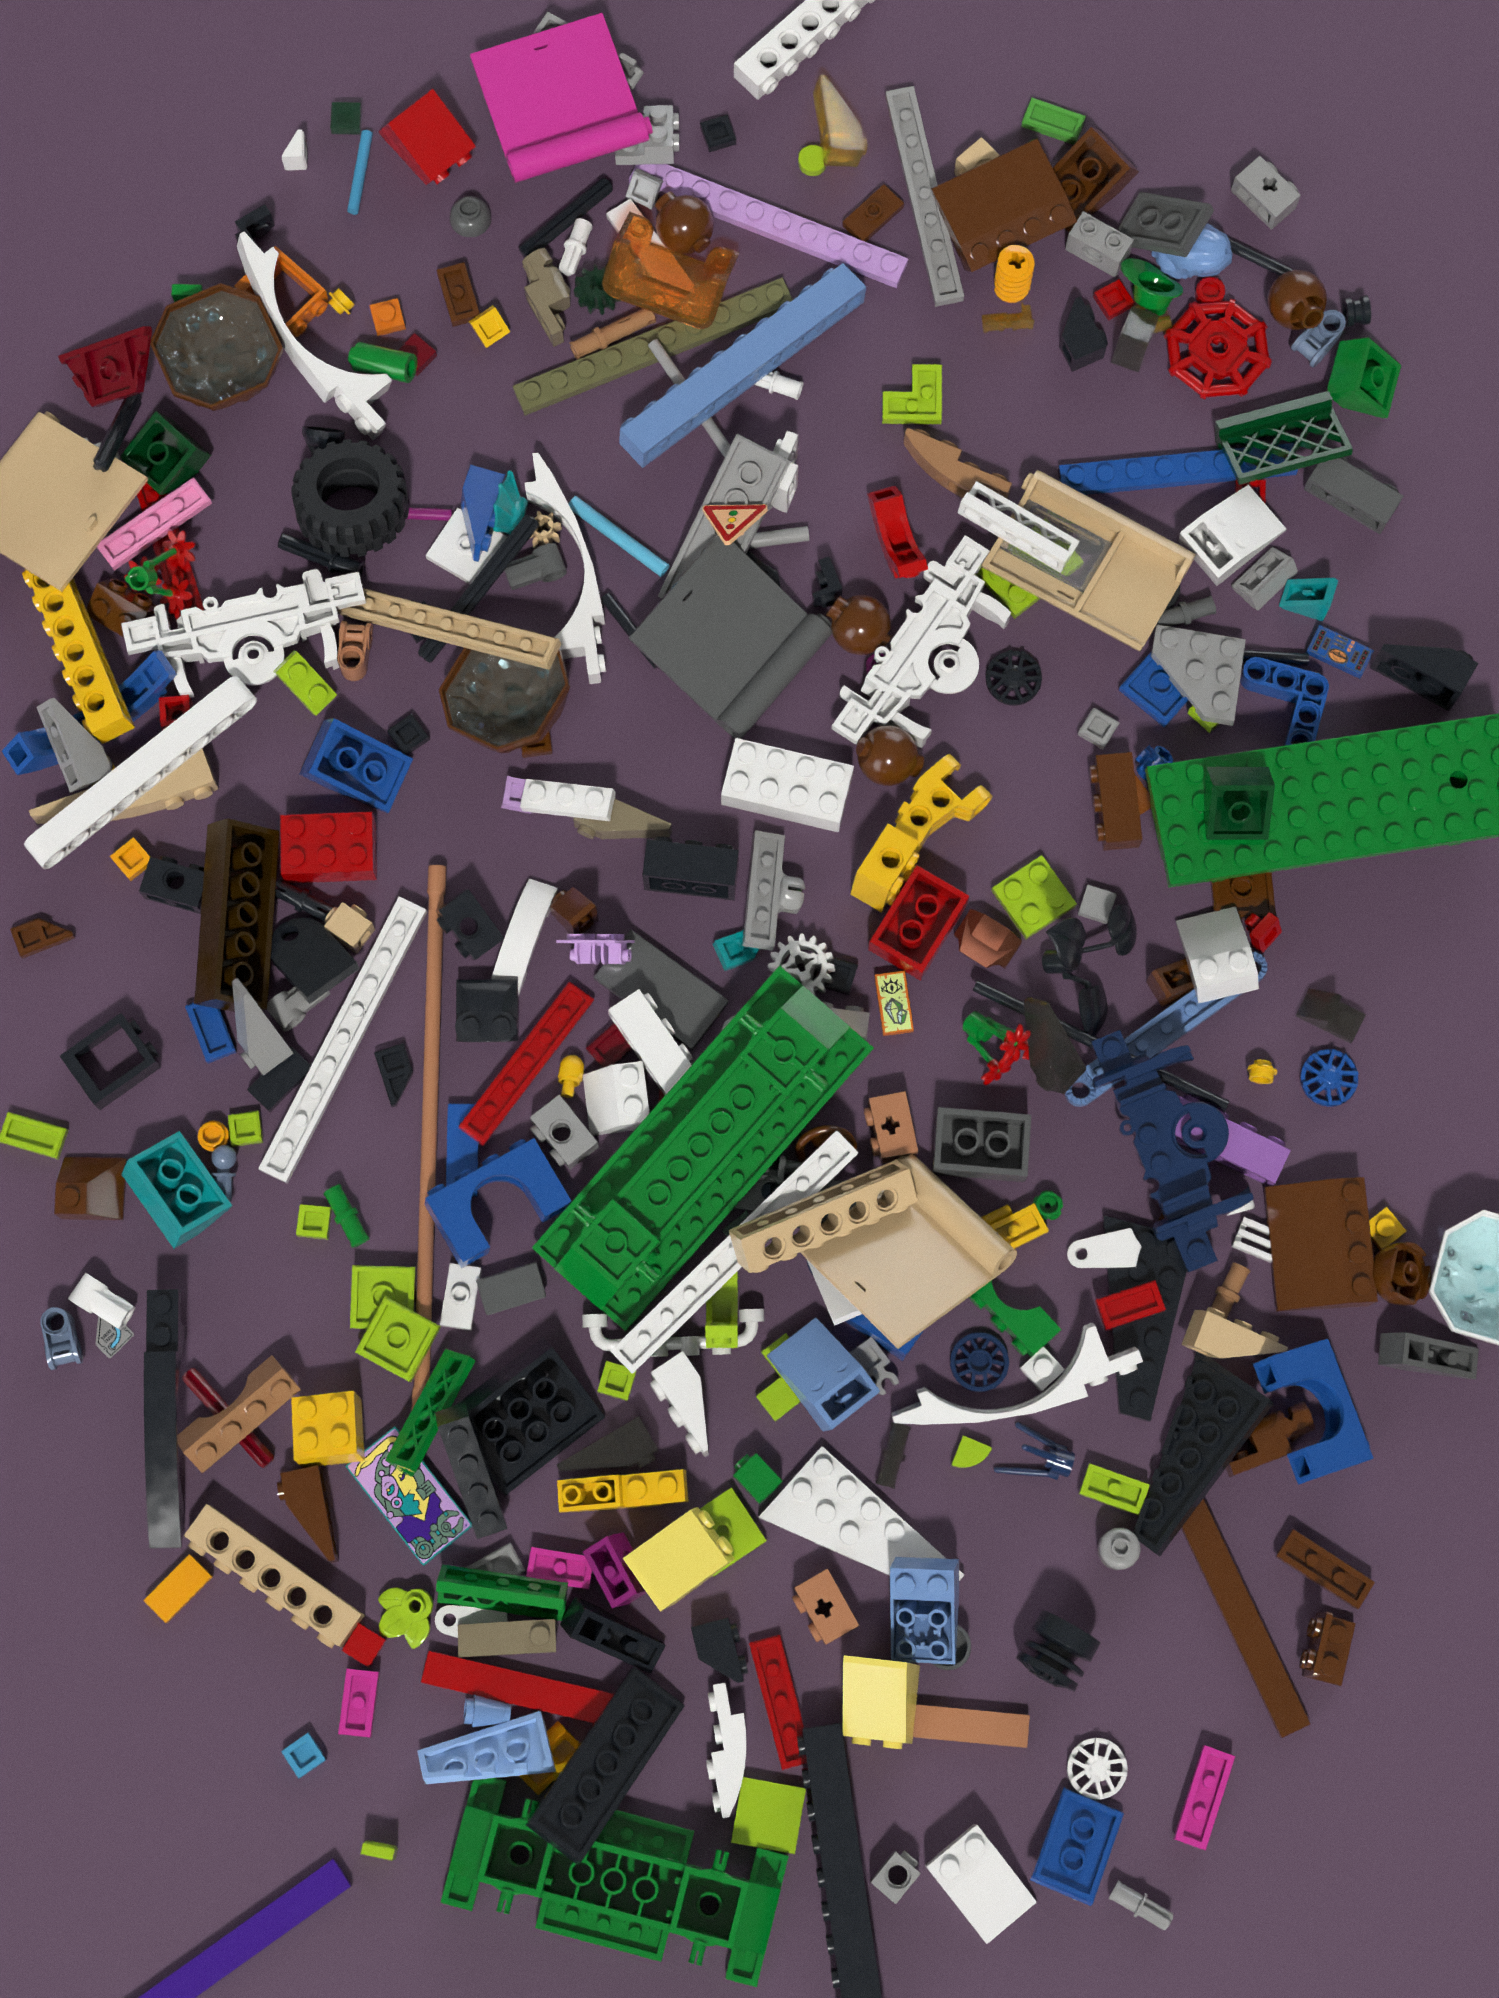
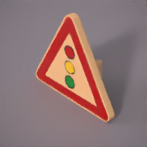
M765 504L705 505L702 507V511L724 545H731L768 511V507Z

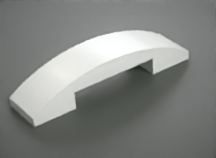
M532 879L528 880L518 901L491 978L518 979V998L545 919L549 916L550 906L553 904L551 901L558 891L556 887Z

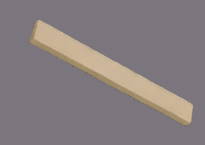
M364 588L366 604L337 610L342 616L550 670L561 646L558 638Z

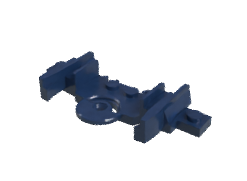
M1120 1030L1091 1041L1092 1048L1103 1071V1074L1093 1078L1092 1084L1094 1089L1096 1090L1120 1079H1124L1126 1085L1113 1090L1120 1114L1129 1119L1124 1120L1120 1124L1119 1131L1123 1136H1130L1135 1133L1133 1145L1145 1171L1142 1180L1155 1179L1159 1184L1158 1191L1149 1195L1150 1198L1158 1201L1165 1218L1153 1225L1157 1239L1164 1241L1174 1237V1242L1188 1273L1218 1261L1206 1231L1218 1227V1216L1234 1212L1247 1205L1254 1198L1253 1194L1250 1193L1249 1187H1247L1236 1196L1213 1205L1208 1190V1182L1212 1177L1207 1163L1220 1156L1227 1145L1229 1138L1227 1121L1223 1114L1210 1104L1191 1102L1182 1105L1175 1091L1165 1090L1167 1087L1157 1073L1158 1070L1168 1066L1193 1061L1194 1058L1190 1047L1184 1045L1172 1048L1152 1059L1146 1056L1145 1053L1132 1058ZM1188 1113L1191 1119L1183 1125L1182 1139L1191 1148H1204L1206 1154L1193 1155L1187 1153L1179 1146L1176 1140V1126L1179 1120ZM1129 1125L1131 1130L1125 1131L1124 1126ZM1200 1128L1203 1132L1202 1138L1194 1139L1191 1136L1192 1129Z

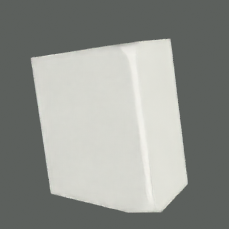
M302 129L297 130L282 154L285 170H306L307 141Z

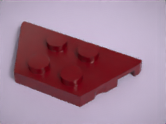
M142 326L58 356L61 364H67L74 374L72 377L77 387L82 389L84 397L91 407H100L144 392L152 328L151 326Z

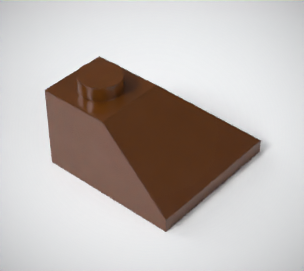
M64 1157L56 1181L54 1214L60 1219L124 1220L126 1180L121 1174L127 1163V1158Z

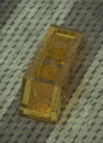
M820 75L813 91L824 166L857 167L862 155H865L867 152V139L863 137L861 124L828 77Z

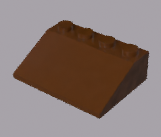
M1037 138L930 188L964 270L968 272L976 271L997 261L1000 252L1005 247L1010 245L1026 247L1077 223L1068 197Z
M1365 1177L1336 1178L1264 1187L1276 1312L1365 1307L1378 1302L1377 1288L1373 1278L1374 1260Z

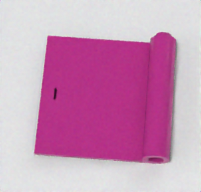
M603 13L470 54L515 183L649 141V134L653 133L649 117H643L636 108Z

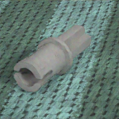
M1118 1880L1109 1896L1110 1900L1134 1912V1917L1139 1915L1163 1930L1169 1927L1174 1916L1172 1912L1148 1899V1894L1145 1893L1143 1896Z

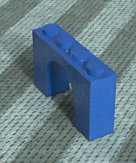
M535 1138L528 1142L525 1139H521L509 1147L510 1152L500 1157L498 1154H494L482 1162L483 1166L473 1172L471 1169H467L455 1176L456 1181L445 1187L444 1184H439L427 1192L428 1197L425 1198L424 1205L461 1269L489 1254L490 1246L471 1213V1200L474 1194L484 1185L492 1182H507L517 1186L525 1193L542 1223L562 1213L572 1202Z
M1329 1339L1276 1354L1253 1364L1264 1394L1288 1386H1301L1313 1393L1323 1408L1325 1430L1321 1439L1314 1445L1287 1454L1298 1485L1374 1459Z

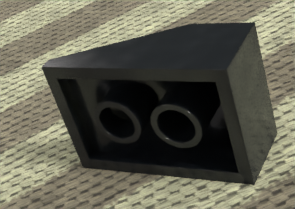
M1383 644L1370 668L1443 709L1450 711L1479 663L1474 661L1473 657L1462 650L1456 651L1452 648Z

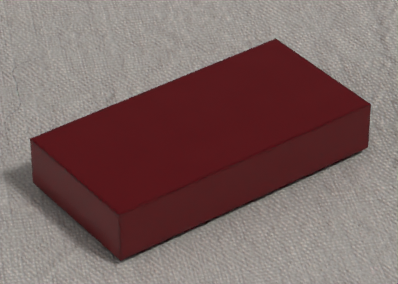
M615 1023L586 1048V1051L602 1068L617 1064L632 1050Z

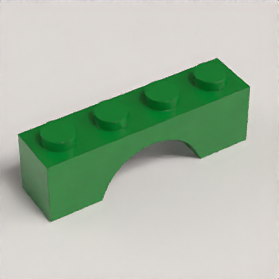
M992 1281L969 1297L976 1307L980 1310L984 1307L992 1315L989 1320L1001 1333L1005 1330L1014 1339L1011 1341V1344L1022 1356L1028 1354L1032 1358L1062 1330L1040 1306L1029 1310H1018L1004 1304L996 1295Z

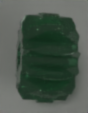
M594 263L592 266L593 271L583 268L582 277L575 278V285L577 287L574 289V296L579 298L578 305L580 308L587 306L590 315L595 309H599V313L603 316L606 307L614 311L615 302H621L622 294L620 292L623 290V282L618 281L619 274L617 271L610 273L607 264L602 270H598V266Z

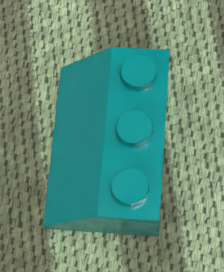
M180 1131L128 1159L121 1174L173 1249L199 1235L232 1207L230 1201Z

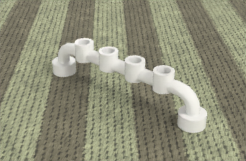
M764 1309L739 1310V1322H746L744 1332L738 1335V1347L746 1346L754 1339L758 1330V1322H764ZM606 1314L582 1315V1327H589L590 1338L598 1348L610 1351L622 1340L607 1339L602 1334L601 1327H608ZM705 1336L670 1337L650 1357L668 1356V1350H681L686 1356L700 1355L699 1349L711 1348H706ZM712 1348V1355L731 1354V1348Z

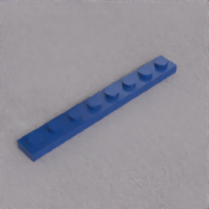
M1293 443L1277 445V447L1291 451L1294 446ZM1253 447L1249 455L1262 459L1266 451ZM1236 448L1235 450L1243 452L1245 448ZM1223 450L1059 465L1058 468L1059 481L1085 495L1236 481ZM1274 454L1268 459L1269 462L1274 464L1282 463L1285 458ZM1243 462L1240 466L1242 473L1255 470L1257 467L1247 462ZM1298 469L1270 477L1296 475Z

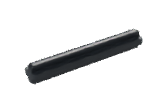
M605 177L599 179L523 241L518 247L521 255L525 258L533 251L547 246L569 228L576 219L581 218L613 191L611 183Z
M140 394L124 398L93 459V467L96 471L106 472L109 470L141 406L140 400L142 397Z

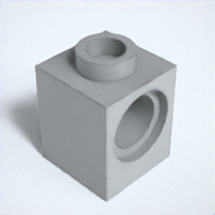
M894 1850L871 1878L870 1882L892 1902L897 1904L921 1874L915 1869L919 1863L905 1850L901 1855ZM895 1865L903 1866L906 1870V1878L900 1884H893L888 1878L890 1868Z

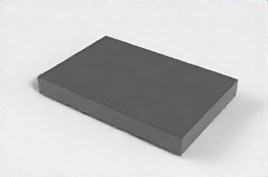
M1140 192L1117 230L1134 239L1132 248L1187 257L1213 214L1214 209L1208 203Z

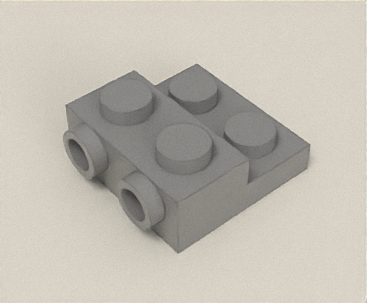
M673 105L644 106V115L642 116L649 117L653 133L649 134V141L615 151L616 165L674 164V152H679V133L673 134V131H679V113H673Z

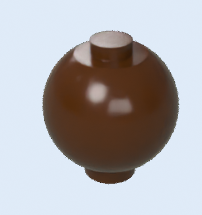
M672 191L659 198L655 204V208L659 211L656 217V231L662 244L678 254L703 252L711 243L710 238L714 229L713 215L707 204L693 195L683 194L676 196Z
M1292 270L1282 274L1274 281L1268 293V308L1271 316L1279 325L1291 330L1312 329L1323 320L1327 304V293L1323 283L1317 276L1304 270Z
M839 595L826 613L832 619L831 631L836 643L843 650L851 654H871L878 647H885L892 637L888 634L891 628V620L887 609L880 601L871 596L855 595L845 599Z
M884 725L874 728L862 737L856 746V754L858 755L861 771L870 781L878 785L893 786L907 780L909 776L917 777L923 768L924 757L918 754L914 739L908 732L896 726Z

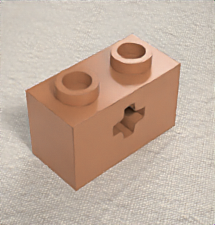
M906 1091L869 1098L868 1108H864V1115L867 1126H873L875 1135L874 1138H870L873 1156H879L880 1164L892 1162L901 1156L911 1154L917 1157L918 1147ZM886 1122H891L893 1127L897 1126L894 1134L889 1135L888 1130H882L885 1128Z
M828 1569L794 1587L796 1595L792 1599L800 1614L807 1612L812 1623L807 1626L816 1643L822 1640L824 1645H827L859 1626ZM822 1600L824 1604L831 1603L832 1608L829 1610V1617L825 1618L823 1614L817 1615L815 1613V1610L818 1608L817 1601Z

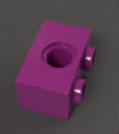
M624 1532L606 1536L582 1551L612 1608L630 1604L647 1593L623 1560L625 1556L633 1551Z

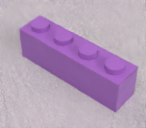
M1178 1095L1182 1105L1200 1102L1189 1095H1184V1097ZM1219 1110L1227 1121L1229 1138L1224 1151L1214 1160L1264 1185L1273 1186L1291 1150L1285 1147L1286 1143L1274 1136L1265 1138L1257 1134V1129L1252 1125L1240 1122V1124L1228 1120V1114ZM1188 1113L1179 1120L1176 1126V1140L1178 1143L1196 1152L1206 1154L1204 1148H1191L1182 1139L1183 1125L1191 1119ZM1194 1128L1191 1131V1136L1198 1140L1202 1138L1203 1132L1200 1128Z

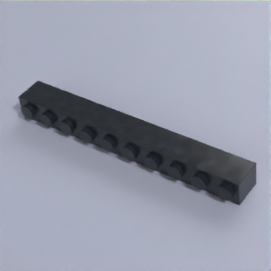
M841 1723L802 1728L803 1735L797 1736L799 1756L806 1755L807 1768L801 1769L804 1789L811 1788L812 1801L806 1802L809 1822L815 1821L817 1834L811 1835L814 1855L820 1854L822 1867L816 1868L818 1887H825L827 1901H821L823 1921H830L832 1934L826 1935L828 1955L835 1954L837 1968H831L833 1989L840 1988L841 1998H882Z

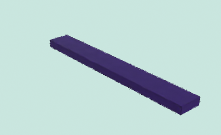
M332 1859L138 1998H196L352 1886L336 1860Z

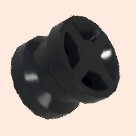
M1368 295L1360 296L1355 300L1350 297L1342 299L1341 313L1345 317V327H1352L1355 323H1361L1362 325L1371 323V304Z

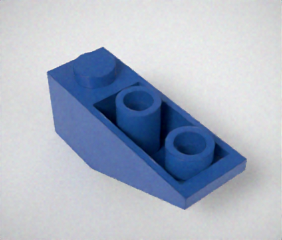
M470 465L462 488L461 509L473 561L479 562L482 552H488L491 544L492 535L489 534V531L495 525L493 505L498 499V484L504 482L505 474Z

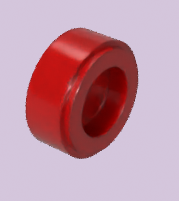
M1216 277L1201 279L1195 290V298L1198 303L1223 301L1225 295V286Z

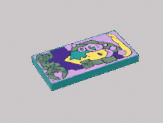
M394 1426L364 1451L365 1461L348 1463L345 1467L420 1563L425 1566L473 1526L423 1460L413 1477L403 1474L385 1461L400 1433L397 1427Z

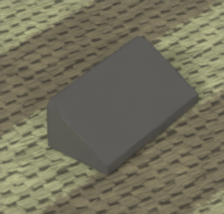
M536 1261L476 1280L486 1315L546 1297Z

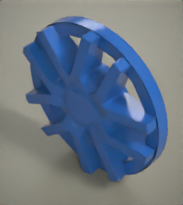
M1325 1049L1313 1053L1304 1062L1300 1072V1083L1306 1096L1314 1103L1321 1106L1334 1107L1345 1103L1353 1096L1358 1086L1359 1074L1355 1064L1347 1054L1336 1049ZM1329 1055L1327 1064L1319 1056ZM1334 1056L1341 1058L1338 1067L1332 1065ZM1313 1059L1321 1067L1319 1071L1309 1065ZM1345 1062L1349 1065L1351 1071L1341 1070ZM1308 1070L1316 1077L1306 1081V1071ZM1342 1076H1353V1083L1342 1081ZM1317 1082L1319 1088L1311 1093L1308 1085ZM1341 1087L1351 1088L1344 1097ZM1334 1089L1339 1098L1336 1101H1332L1331 1091ZM1325 1090L1327 1101L1319 1099L1315 1095Z

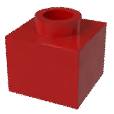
M189 695L159 698L162 730L177 720L174 719L175 715L184 714L193 707V702Z

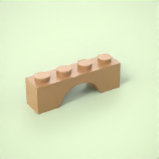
M271 1355L248 1375L245 1388L230 1406L214 1416L207 1418L198 1417L177 1435V1443L188 1459L201 1473H204L301 1389L291 1375Z

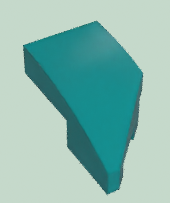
M744 929L715 940L712 944L724 971L753 961L759 951L758 948L742 946Z

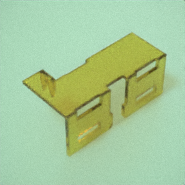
M1022 303L1021 313L982 315L983 333L996 330L1001 332L1004 331V328H1012V331L1022 328L1033 329L1035 320L1031 316V306H1023Z

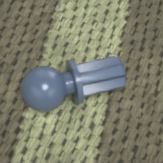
M221 1145L214 1149L211 1156L212 1163L217 1167V1173H211V1176H214L215 1182L231 1202L232 1176H236V1173H230V1168L235 1164L237 1157L232 1147Z

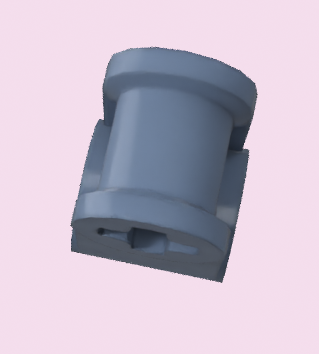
M1337 310L1325 311L1321 323L1312 329H1306L1293 343L1291 350L1300 352L1310 361V366L1314 368L1341 338L1346 323L1345 317ZM1332 324L1337 330L1333 332L1328 331L1324 325Z
M58 1307L47 1309L41 1316L40 1325L45 1343L46 1360L50 1370H56L57 1366L71 1362L83 1363L82 1348L72 1314ZM61 1314L64 1317V1325L60 1330L54 1331L51 1327V1320L55 1315Z

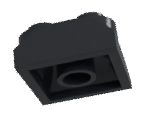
M456 979V1042H511L519 1040L518 979Z

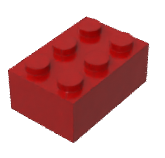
M372 812L280 815L281 875L285 882L312 883L377 880L376 820Z
M916 865L869 941L868 950L921 981L966 908L970 896Z

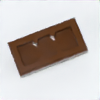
M883 184L842 222V226L853 237L867 242L904 208V202Z

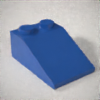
M332 718L323 721L299 775L332 791L389 813L413 758Z

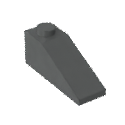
M1407 1332L1382 1333L1378 1365L1406 1371L1475 1380L1479 1348Z

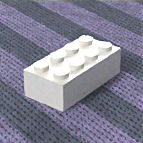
M735 738L721 793V805L839 832L854 766Z

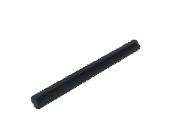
M528 514L522 518L450 611L470 615L539 527L537 520ZM428 638L419 649L418 654L424 660L431 663L447 643Z

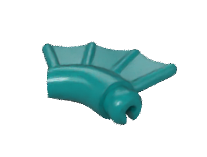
M511 470L507 472L506 480L498 484V499L493 505L495 511L493 531L506 532L509 535L526 515L528 507L527 499L520 496L514 474Z

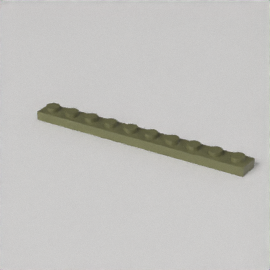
M782 277L513 386V391L524 416L659 362L648 347V344L655 339H658L669 357H672L759 322L765 317L769 318L777 312L784 302H791L793 299Z

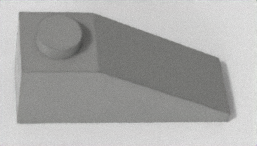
M55 698L48 699L37 706L70 793L95 785L112 771L111 759L106 755L103 746Z
M236 978L232 981L237 1041L245 1050L240 1055L250 1069L257 1066L264 1076L294 1053L246 988Z

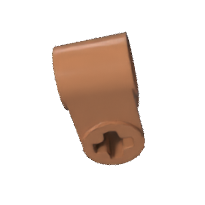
M341 621L337 658L341 673L347 680L358 681L367 673L369 652L373 640L372 623L354 625L348 624L347 621ZM352 659L360 661L355 667L346 666V663Z

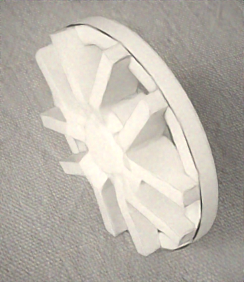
M1089 1738L1083 1740L1073 1748L1068 1757L1067 1775L1073 1788L1085 1797L1095 1800L1109 1798L1115 1795L1126 1781L1128 1772L1126 1758L1121 1749L1107 1739ZM1094 1743L1093 1755L1084 1750L1083 1747ZM1099 1743L1108 1745L1104 1757L1098 1755ZM1112 1748L1120 1759L1108 1760ZM1078 1751L1088 1758L1085 1764L1074 1759ZM1073 1763L1084 1769L1075 1776L1072 1771ZM1122 1763V1772H1111L1110 1765ZM1086 1775L1089 1781L1080 1788L1076 1780ZM1109 1776H1121L1115 1788ZM1106 1780L1111 1791L1103 1794L1100 1782ZM1095 1783L1098 1794L1088 1793L1085 1790Z

